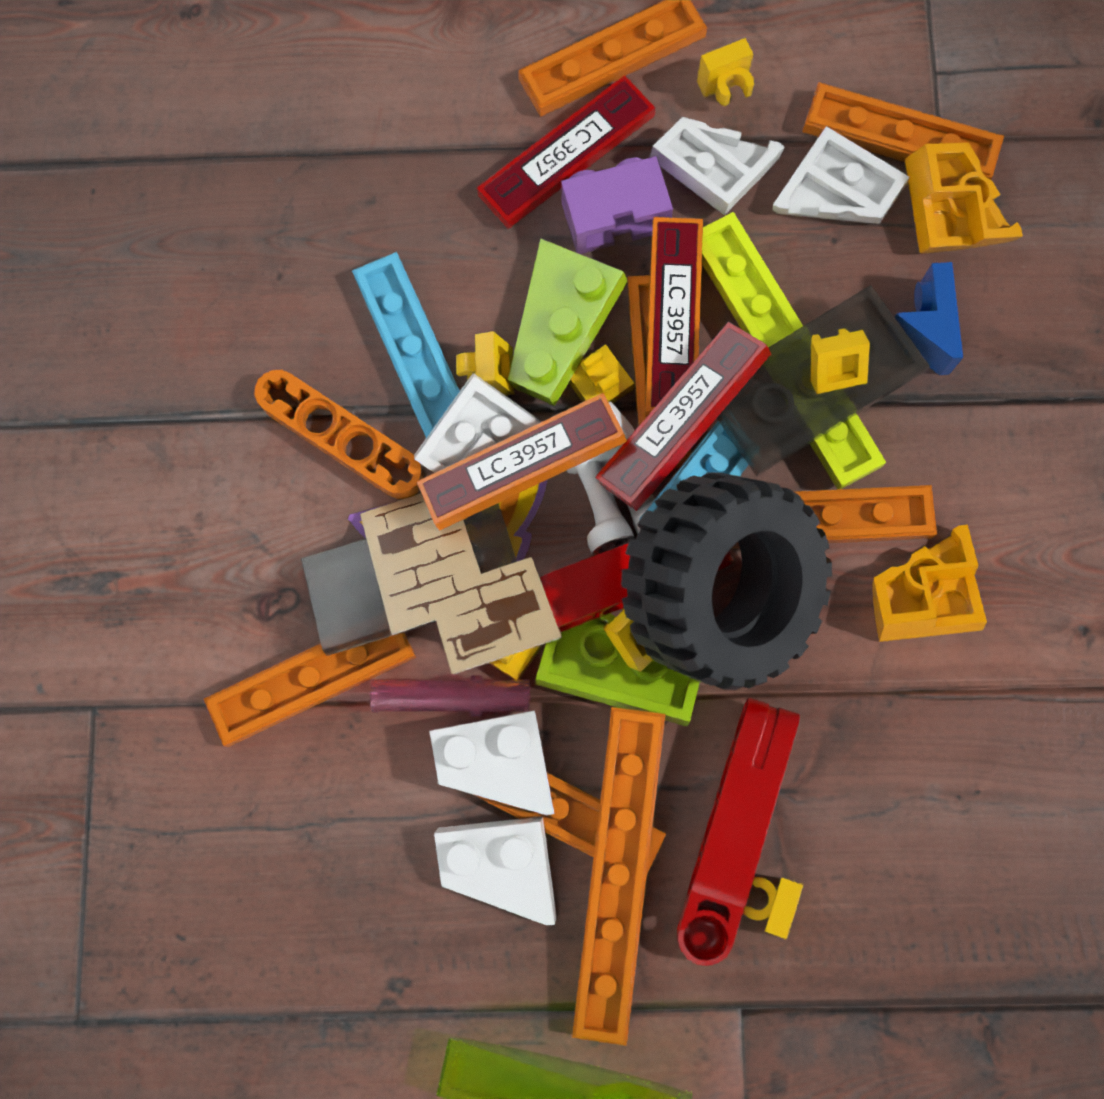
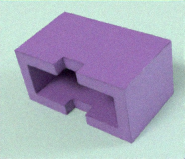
M657 156L643 160L637 157L629 158L620 162L616 167L597 172L583 170L575 173L569 179L561 181L562 206L574 247L578 254L614 246L613 236L628 232L631 233L632 240L652 236L653 217L672 218L673 207Z

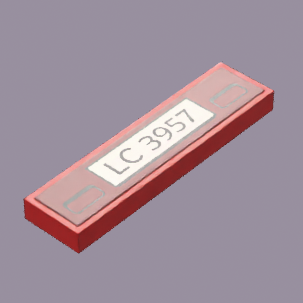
M624 75L477 187L478 196L505 227L509 229L561 189V181L569 179L575 173L589 168L655 117L656 108Z
M728 322L632 433L627 442L620 447L596 475V480L601 486L635 511H638L768 359L771 352L767 344Z

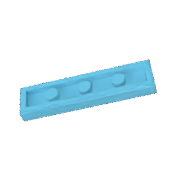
M397 252L352 270V273L422 431L427 438L460 390Z

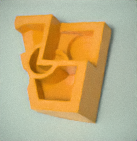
M969 143L925 144L904 159L907 176H909L908 184L920 254L977 248L1011 242L1023 237L1022 229L1018 222L1009 226L994 202V199L1001 194L993 181L986 178L982 173L980 160Z
M968 524L952 529L951 536L932 548L928 549L925 546L911 555L910 560L906 564L899 567L892 566L873 578V605L879 642L984 630L987 620L975 578L979 565Z

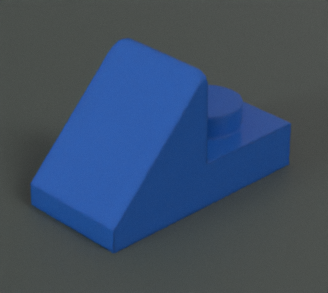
M952 262L932 263L922 280L917 282L915 286L914 303L917 312L897 313L886 331L890 337L938 375H949L963 359Z

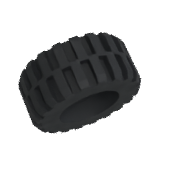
M720 472L706 473L702 477L694 475L681 480L676 485L677 490L669 488L654 501L657 508L654 511L647 510L638 522L637 526L641 530L636 540H629L625 552L626 555L630 556L628 569H622L621 586L627 589L628 596L622 598L625 616L627 619L634 621L630 625L631 633L637 643L644 646L646 654L655 662L685 676L723 690H738L742 687L750 689L767 682V676L775 678L790 668L788 661L791 658L795 660L800 658L809 647L805 642L810 634H817L823 621L819 619L822 606H828L831 592L826 589L827 577L832 576V561L825 555V550L830 547L824 530L816 528L820 521L810 505H805L801 496L791 489L780 487L776 483ZM738 542L742 558L739 584L730 603L714 618L712 589L715 575L724 556Z

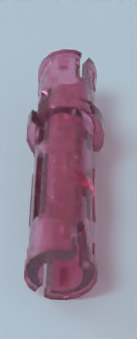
M472 675L470 680L373 679L371 682V689L375 690V692H370V708L372 713L470 712L471 717H482L483 712H530L529 701L531 695L529 679L484 680L483 675Z

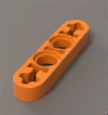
M271 370L264 373L258 379L254 395L259 406L269 417L388 496L395 499H405L414 496L420 491L417 481L424 478V472L420 463L414 459V455L410 451L289 372ZM286 386L285 389L290 397L300 405L295 412L290 405L280 399L273 403L269 392L273 388L282 390ZM318 409L330 411L333 419L331 426L326 431L313 433L307 429L306 420L313 411ZM356 436H366L373 441L371 454L362 460L351 459L346 453L348 442ZM383 455L387 462L397 469H402L408 464V472L412 479L408 483L399 480L395 485H392L393 478L387 469L379 465ZM376 467L375 473H371L370 471Z

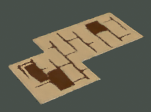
M422 493L360 513L391 634L393 635L436 620L452 675L562 638L532 557L481 574L464 521L461 520L439 531L433 522Z

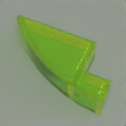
M448 1038L436 1096L444 1099H692L693 1093L625 1073L555 1056L473 1040Z

